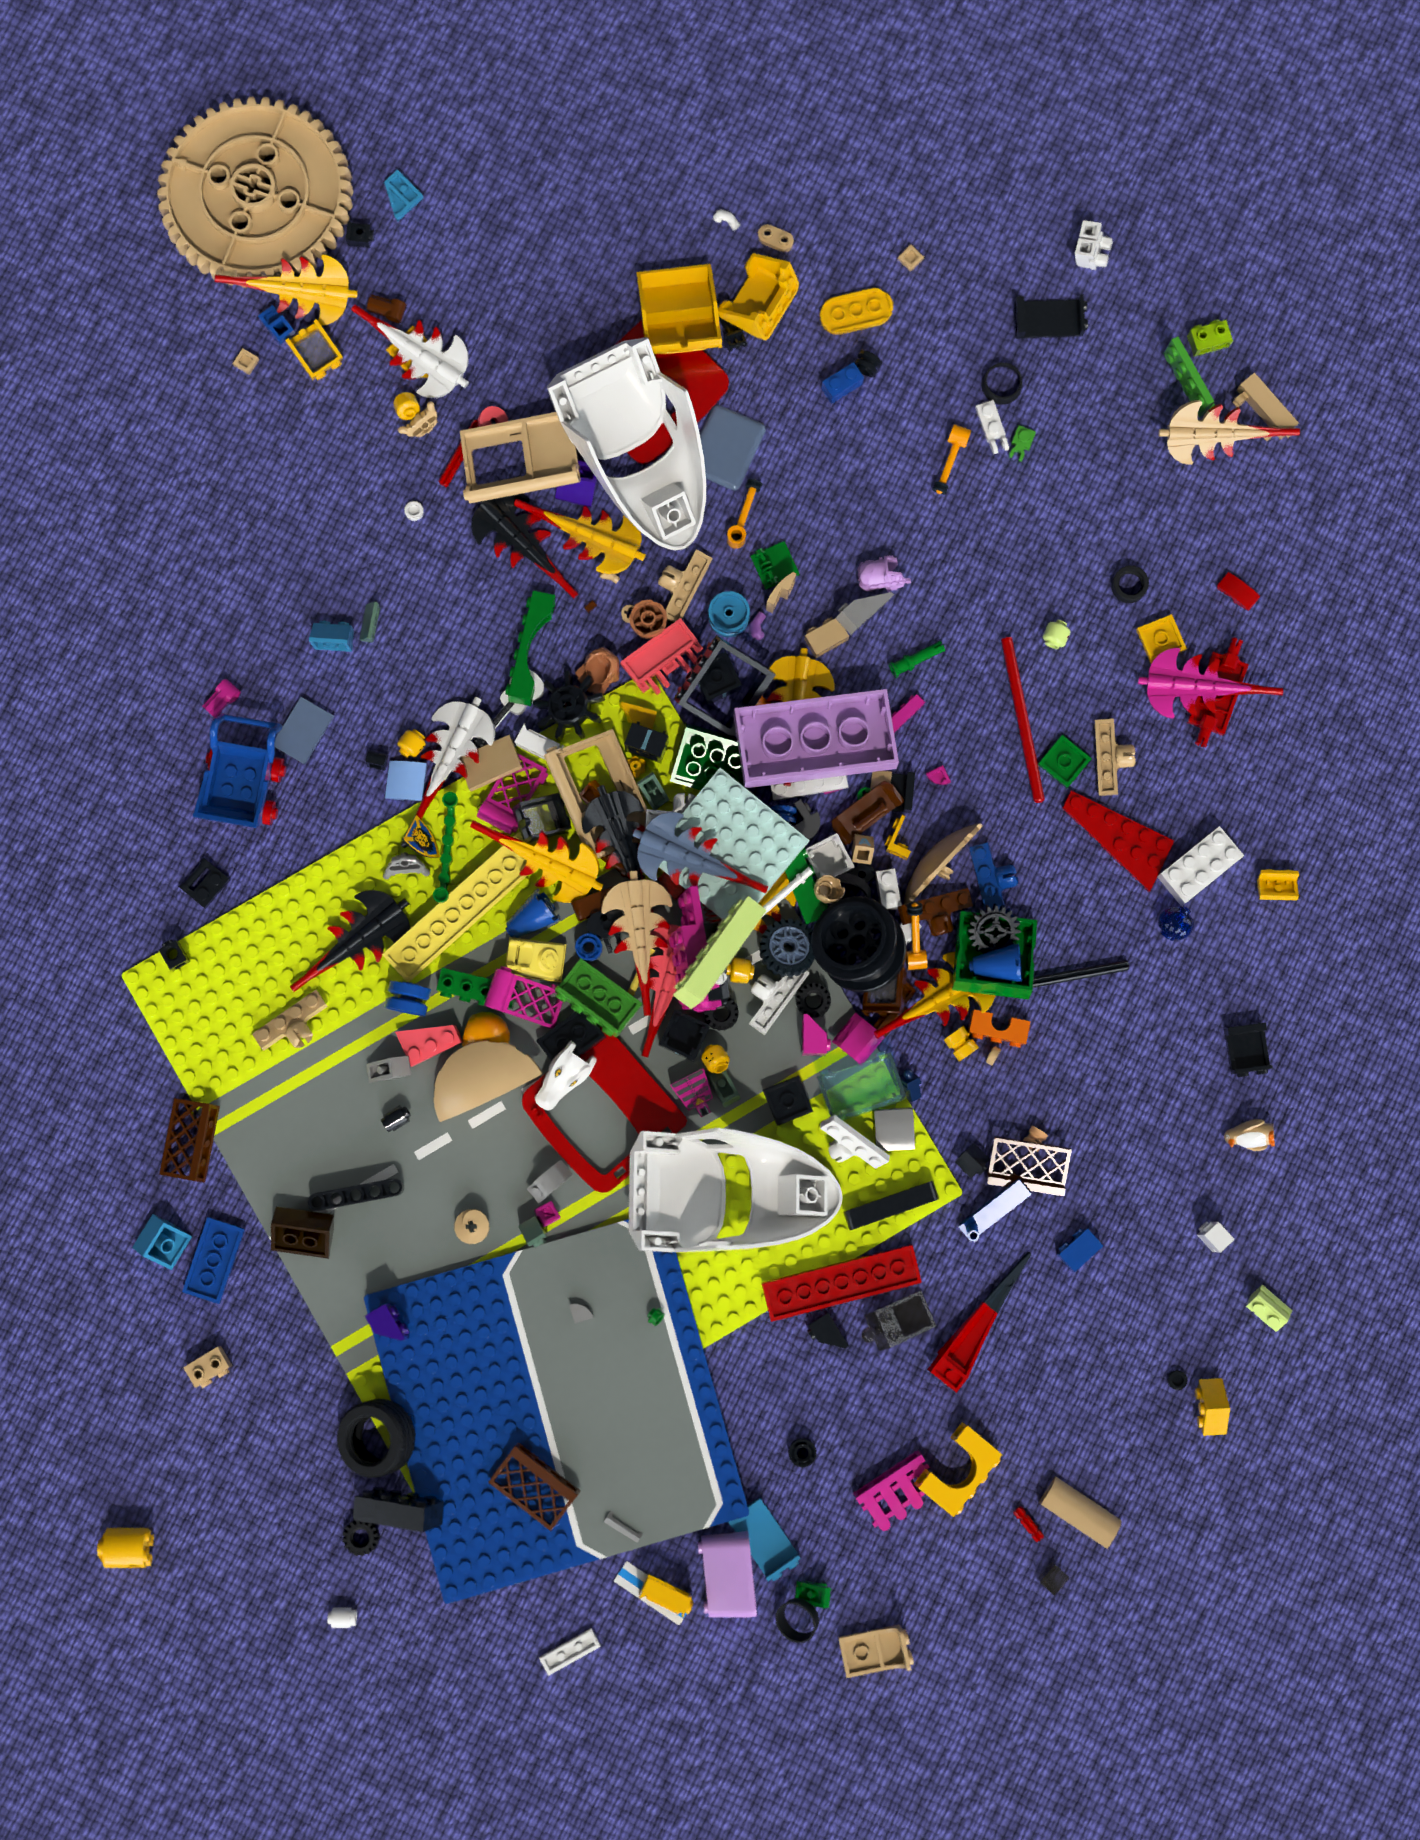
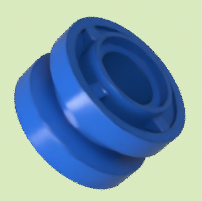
M782 804L770 807L790 825L796 824V818L792 816L797 813V808Z
M587 933L577 939L575 950L579 958L586 962H592L601 956L603 946L601 940L596 935ZM586 943L594 945L592 952L584 951L583 948Z

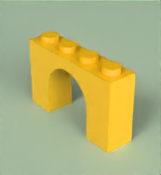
M963 1422L950 1438L970 1456L971 1470L967 1478L961 1483L949 1485L943 1483L925 1469L914 1483L917 1488L953 1517L963 1510L964 1503L975 1495L976 1488L980 1483L985 1482L989 1471L999 1464L1000 1457L1002 1456L999 1451Z

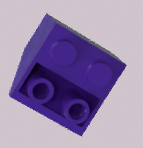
M578 460L580 483L556 487L555 499L592 508L598 479L586 462Z
M384 1304L365 1315L375 1334L401 1341L409 1338L407 1334L410 1331L405 1323L400 1322L398 1318L400 1313L395 1305Z

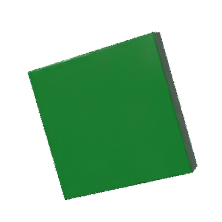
M1062 735L1039 762L1038 766L1064 787L1068 788L1092 758Z

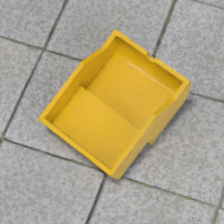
M711 264L636 272L644 338L647 337L649 339L654 355L699 351L717 347L722 348Z

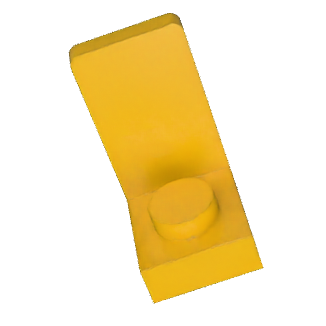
M902 814L900 819L896 817L892 826L895 829L893 836H888L885 846H887L886 852L907 861L911 853L908 850V846L902 843L894 844L905 819V815Z

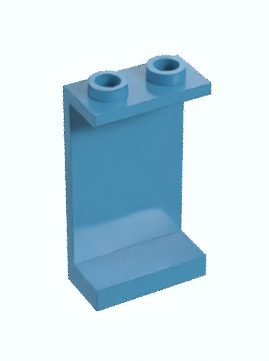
M758 1497L747 1505L749 1509L748 1516L729 1521L728 1523L735 1532L748 1531L752 1557L764 1573L767 1581L771 1579L775 1581L783 1575L782 1571L787 1568L791 1570L799 1564L798 1560L801 1558L762 1499Z

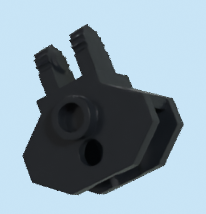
M618 909L610 910L605 914H602L601 911L593 913L586 923L588 932L600 937L604 941L608 954L613 953L608 939L615 937L617 945L621 941L620 932L608 935L613 922L623 916L622 911ZM602 917H607L606 921H601Z

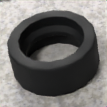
M1134 565L1120 568L1111 582L1114 596L1124 603L1139 601L1146 594L1149 587L1147 574L1141 568ZM1125 574H1133L1140 579L1141 588L1134 595L1123 593L1119 587L1120 578Z

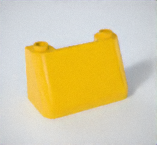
M752 253L745 264V270L748 275L746 282L733 303L725 300L719 305L718 314L721 319L743 329V331L752 336L768 340L795 297L799 288V282L790 262Z

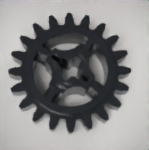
M996 903L993 904L992 909L986 904L985 911L979 907L980 914L973 913L975 920H969L972 926L967 927L968 932H970L967 937L969 940H972L970 943L972 946H976L977 952L982 950L983 954L988 953V951L991 952L1013 945V940H1019L1016 934L1021 933V930L1018 928L1021 924L1016 920V914H1012L1010 908L1006 910L1003 904L999 909ZM999 917L1005 919L1008 923V926H1004L1003 924H1001L999 922ZM980 934L987 936L989 943L983 941L980 938Z

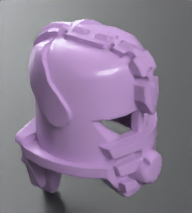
M891 555L884 556V559L879 557V560L876 561L867 560L864 563L862 562L857 569L859 586L867 592L886 588L889 593L904 587L905 583H911V579L904 578L901 572H893L898 566L897 558Z

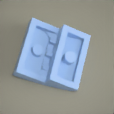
M390 761L385 799L421 802L424 793L427 763Z

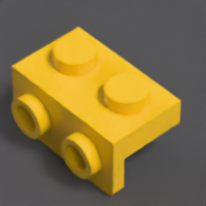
M1289 869L1261 870L1257 879L1259 899L1298 900L1297 879L1299 871Z

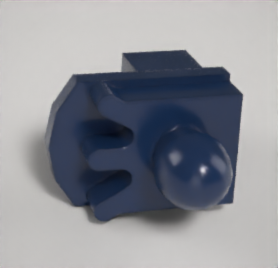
M906 1068L902 1075L896 1076V1083L905 1089L906 1098L913 1102L921 1098L919 1086L921 1080L910 1068Z

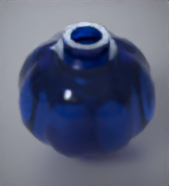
M1183 905L1180 908L1169 907L1163 910L1158 919V925L1162 930L1160 933L1171 941H1174V939L1182 940L1190 936L1194 929V920L1190 915L1191 911Z

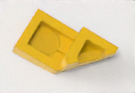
M620 702L619 706L625 712L628 723L633 722L636 724L638 721L641 726L653 729L657 711Z

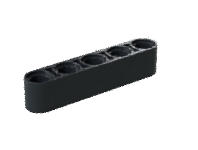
M387 1179L315 1193L308 1198V1206L311 1210L323 1211L395 1197L403 1193L404 1184L399 1179ZM393 1182L399 1184V1191L396 1193L390 1191V1185ZM375 1185L380 1188V1194L376 1197L371 1194V1188ZM358 1189L361 1193V1197L358 1200H354L351 1196L352 1191ZM335 1193H339L342 1197L339 1204H335L332 1200ZM316 1197L322 1199V1205L319 1208H316L313 1204V1200Z
M930 1181L844 1211L843 1213L849 1230H853L939 1199L934 1182Z

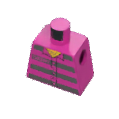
M703 1068L670 1085L688 1111L696 1108L700 1117L711 1113L706 1102L712 1100L713 1097Z

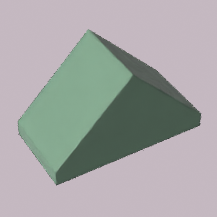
M653 772L637 782L638 789L653 810L658 809L669 801L667 794Z

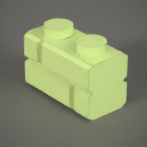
M1263 1285L1252 1293L1246 1304L1248 1309L1254 1312L1275 1332L1289 1321L1293 1311Z

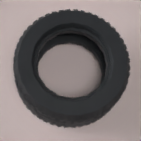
M374 1399L357 1404L344 1414L342 1421L339 1423L337 1446L340 1456L348 1468L360 1476L377 1478L393 1473L402 1468L413 1454L415 1446L414 1425L404 1408L396 1402L394 1403V1401ZM370 1417L380 1420L387 1427L390 1434L389 1451L383 1459L372 1456L366 1450L363 1443V1427Z

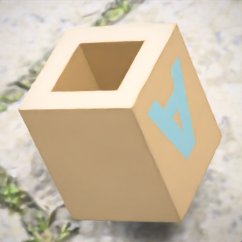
M855 834L851 850L852 862L871 865L874 852V837Z

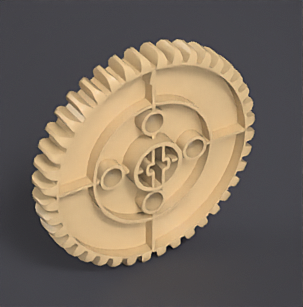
M249 97L246 105H242L241 100L236 98L233 101V107L229 108L227 103L222 102L219 105L220 111L217 113L211 107L206 109L208 116L206 119L199 115L194 117L196 123L194 128L190 125L183 127L186 134L185 138L176 136L173 139L177 149L173 147L168 148L166 153L170 161H162L161 167L165 174H161L158 177V182L161 186L157 191V196L161 201L158 208L163 216L162 223L165 229L168 230L169 238L176 244L178 252L181 255H186L190 265H197L202 274L210 272L214 280L215 274L234 277L281 276V258H284L290 264L297 276L301 272V262L299 259L301 256L308 260L313 268L316 269L315 259L318 257L323 260L321 255H327L325 248L335 249L337 247L334 236L343 237L345 232L342 225L347 224V221L350 220L347 211L353 207L350 198L353 195V187L350 183L352 175L347 168L348 162L346 156L342 154L341 145L339 142L334 141L333 133L330 130H324L323 123L319 119L313 120L310 112L304 111L300 114L298 106L294 104L286 109L283 100H277L275 105L272 106L269 97H264L261 100V104H257L254 97ZM269 156L274 157V159L269 162L264 161V159ZM219 178H226L222 183H215ZM289 202H296L293 207L285 208ZM242 223L248 224L244 229H236Z

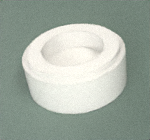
M411 501L406 504L404 511L409 520L418 521L423 517L424 509L419 502Z

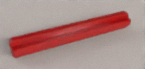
M473 420L468 429L478 427V420ZM461 442L439 479V483L444 487H448L463 461Z

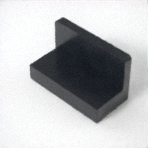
M907 772V774L892 773L891 784L894 785L904 799L901 805L892 810L893 812L911 813L915 772Z

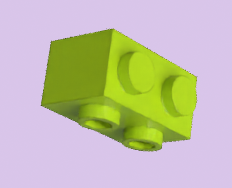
M1214 320L1206 326L1196 325L1191 328L1187 335L1194 357L1227 348L1233 342L1227 320Z

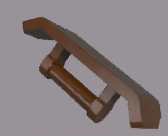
M883 781L834 817L831 821L833 831L839 835L844 845H848L854 839L855 834L860 835L895 807L901 805L904 799L894 785Z

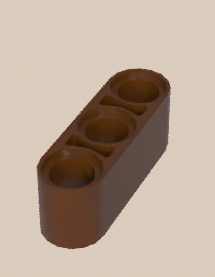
M612 887L572 902L571 905L577 920H586L593 913L601 911L603 899Z

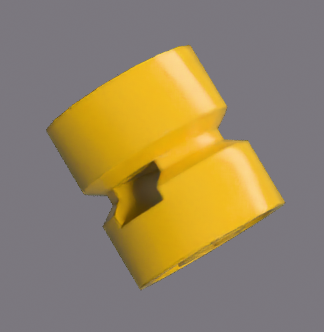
M964 1026L944 1039L949 1049H954L953 1055L958 1062L979 1048L973 1039L968 1038L970 1034Z

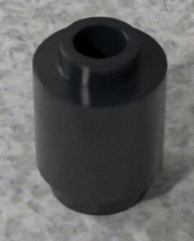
M399 1105L386 1113L381 1122L388 1132L396 1131L410 1122L409 1117H411V1114L406 1107L402 1108Z

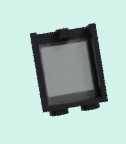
M559 793L520 802L512 808L524 842L537 841L540 831H544L547 838L565 834L572 829L570 818L566 814L564 802Z

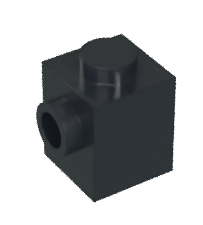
M973 1142L956 1159L955 1163L964 1173L972 1178L975 1174L980 1176L988 1168L986 1163L990 1158Z

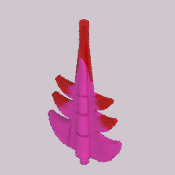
M1172 648L1160 653L1153 660L1149 668L1148 677L1138 678V684L1147 685V696L1153 709L1160 715L1171 719L1175 718L1172 708L1175 697H1180L1184 709L1196 716L1195 702L1198 696H1202L1204 705L1214 714L1216 712L1215 698L1217 695H1283V688L1266 687L1218 678L1219 659L1208 666L1204 675L1200 674L1199 662L1202 658L1201 654L1189 659L1183 669L1178 670L1176 659L1181 650L1180 648Z

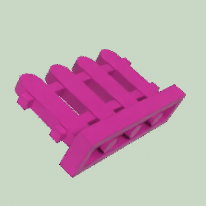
M918 1450L853 1493L859 1504L864 1503L861 1506L864 1511L868 1509L875 1520L872 1522L874 1527L879 1526L882 1531H887L890 1528L889 1518L895 1515L897 1519L903 1520L907 1516L904 1508L910 1504L915 1509H920L923 1506L921 1497L925 1493L921 1490L917 1492L911 1480L915 1477L918 1478L925 1469L930 1467L927 1463L922 1464L925 1462V1459ZM899 1488L902 1489L907 1497L902 1503L894 1493ZM883 1498L891 1509L885 1514L877 1503Z

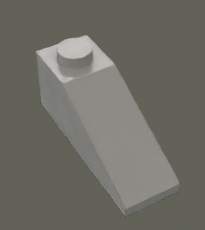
M889 592L857 599L849 605L845 603L838 610L840 614L835 619L852 635L884 606L894 594Z

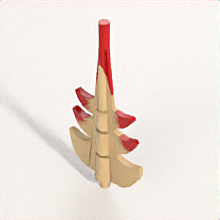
M1201 400L1190 401L1180 406L1173 413L1167 429H1159L1158 431L1159 437H1167V447L1173 458L1180 463L1189 465L1193 464L1191 454L1195 445H1199L1202 454L1213 461L1215 460L1214 447L1218 442L1221 443L1223 451L1228 456L1233 457V445L1236 440L1300 435V428H1274L1237 424L1241 411L1239 407L1230 411L1223 422H1219V415L1223 409L1222 404L1213 406L1204 414L1202 420H1198L1197 415L1202 405Z
M629 871L630 881L618 883L606 893L602 902L601 913L605 914L613 909L624 911V915L613 922L608 935H613L617 932H627L629 934L628 938L619 942L614 953L632 951L642 994L644 1016L651 1015L650 949L656 947L668 948L667 943L663 939L650 935V931L659 927L670 929L668 922L662 916L652 913L651 908L656 905L672 907V900L663 886L651 880H638L637 871Z

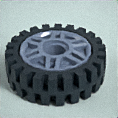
M788 918L786 921L785 919H780L779 922H773L766 929L760 941L759 951L763 964L767 965V969L769 971L772 970L773 974H781L780 977H785L786 975L790 978L793 975L799 976L801 973L806 972L815 960L811 947L812 930L808 929L805 923L800 924L799 920L792 921V919ZM790 945L793 950L787 951L784 946Z

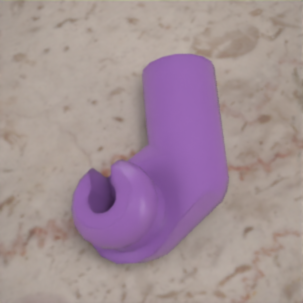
M760 611L749 624L751 636L756 640H761L764 637L761 623L766 616Z

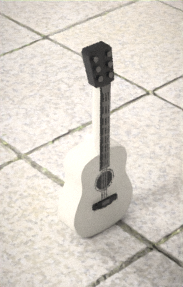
M529 670L535 682L533 703L534 700H539L543 696L545 688L541 678ZM506 690L500 696L504 707L493 719L495 729L509 712L521 715L528 707L509 702L508 695H505ZM475 738L473 740V743L478 748H481L487 744V742L481 738Z

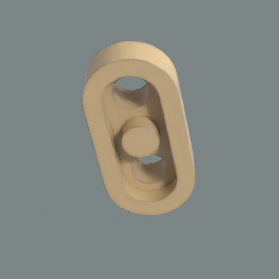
M763 225L758 231L759 241L768 247L781 252H788L793 247V236L784 230L772 225ZM768 231L771 234L766 236L764 233ZM785 238L788 241L786 243H783L781 240Z

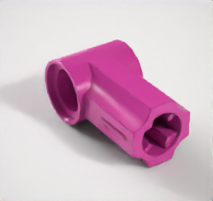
M224 679L218 684L215 693L202 707L216 718L228 704L233 703L239 697L241 691L228 679Z

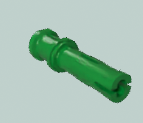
M938 641L910 656L904 655L902 659L894 663L889 662V669L892 675L897 678L899 674L907 670L912 671L915 665L945 652V647L941 641Z

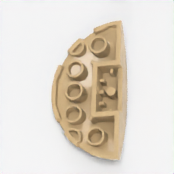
M982 823L969 825L951 833L926 853L911 876L903 905L914 901L935 876L984 826Z
M485 1040L468 1044L453 1053L446 1060L437 1075L434 1085V1107L439 1122L491 1101L543 1073L528 1054H523L516 1049V1046L509 1043Z

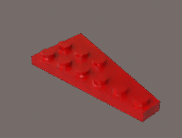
M1071 790L1062 809L1074 821L1080 824L1135 880H1138L1150 892L1174 840Z

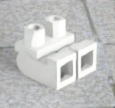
M1083 220L1075 251L1076 264L1078 266L1096 270L1097 266L1107 267L1109 256L1100 252L1101 249L1111 250L1113 241L1112 238L1103 236V231H1101L1102 223Z

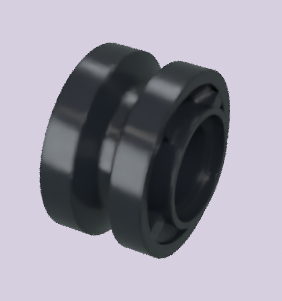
M860 350L857 354L859 359H855L853 362L863 375L875 377L877 369L882 365L881 359L872 352Z
M798 1438L790 1444L788 1454L794 1465L807 1467L816 1459V1448L810 1440ZM801 1447L808 1450V1454L804 1458L797 1456V1450Z

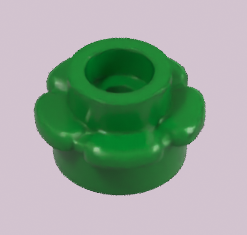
M653 1308L648 1313V1323L657 1326L663 1320L665 1313L661 1311L662 1308Z

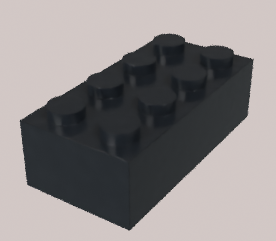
M373 1487V1490H365L354 1498L353 1520L418 1532H425L442 1525L444 1501L437 1500L435 1496H425L424 1498L419 1497L418 1493L402 1494L400 1490L384 1491L385 1488Z

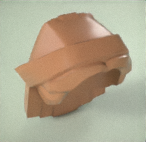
M604 647L593 650L586 655L584 664L575 672L578 681L581 684L589 675L594 682L587 692L604 694L610 683L619 680V659Z

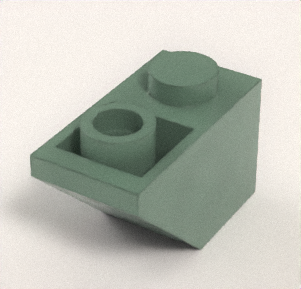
M536 1216L518 1226L528 1246L534 1245V1247H538L546 1242L544 1238L548 1235Z

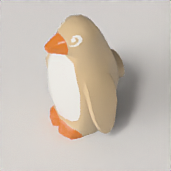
M1262 1119L1249 1120L1227 1130L1224 1134V1139L1230 1147L1236 1144L1253 1151H1262L1268 1147L1267 1145L1275 1146L1273 1123L1266 1124Z

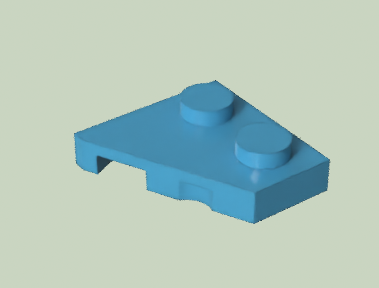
M398 170L384 181L397 222L424 198Z

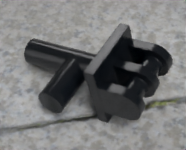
M719 317V321L726 332L724 347L729 352L733 351L734 348L740 349V346L746 347L747 341L743 335V329L734 325L731 326L729 322Z

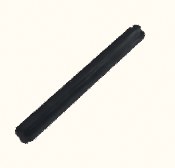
M1127 960L1036 976L1033 977V988L1129 970V963Z

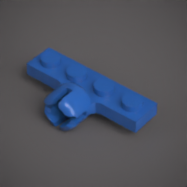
M988 842L969 847L985 910L986 904L991 909L994 903L997 904L998 909L1002 904L1005 906L1002 891L1018 885V877L1012 876L1007 878L1009 875L1016 874V869L1010 864L996 867Z

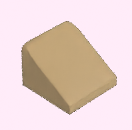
M872 772L870 789H873L883 781L891 784L892 772Z

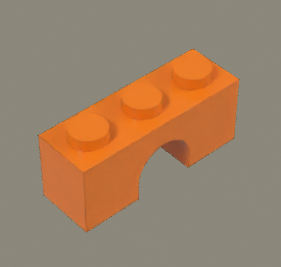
M972 1010L968 1033L972 1034V1038L983 1040V1037L991 1038L990 1042L1002 1044V1041L1010 1042L1009 1046L1017 1048L1026 1044L1031 1021L1010 1018L1008 1027L1003 1031H999L992 1025L993 1013H981L979 1010Z

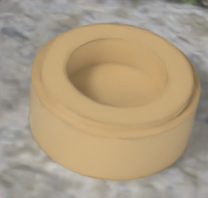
M996 1046L993 1047L986 1063L993 1066L1001 1049Z

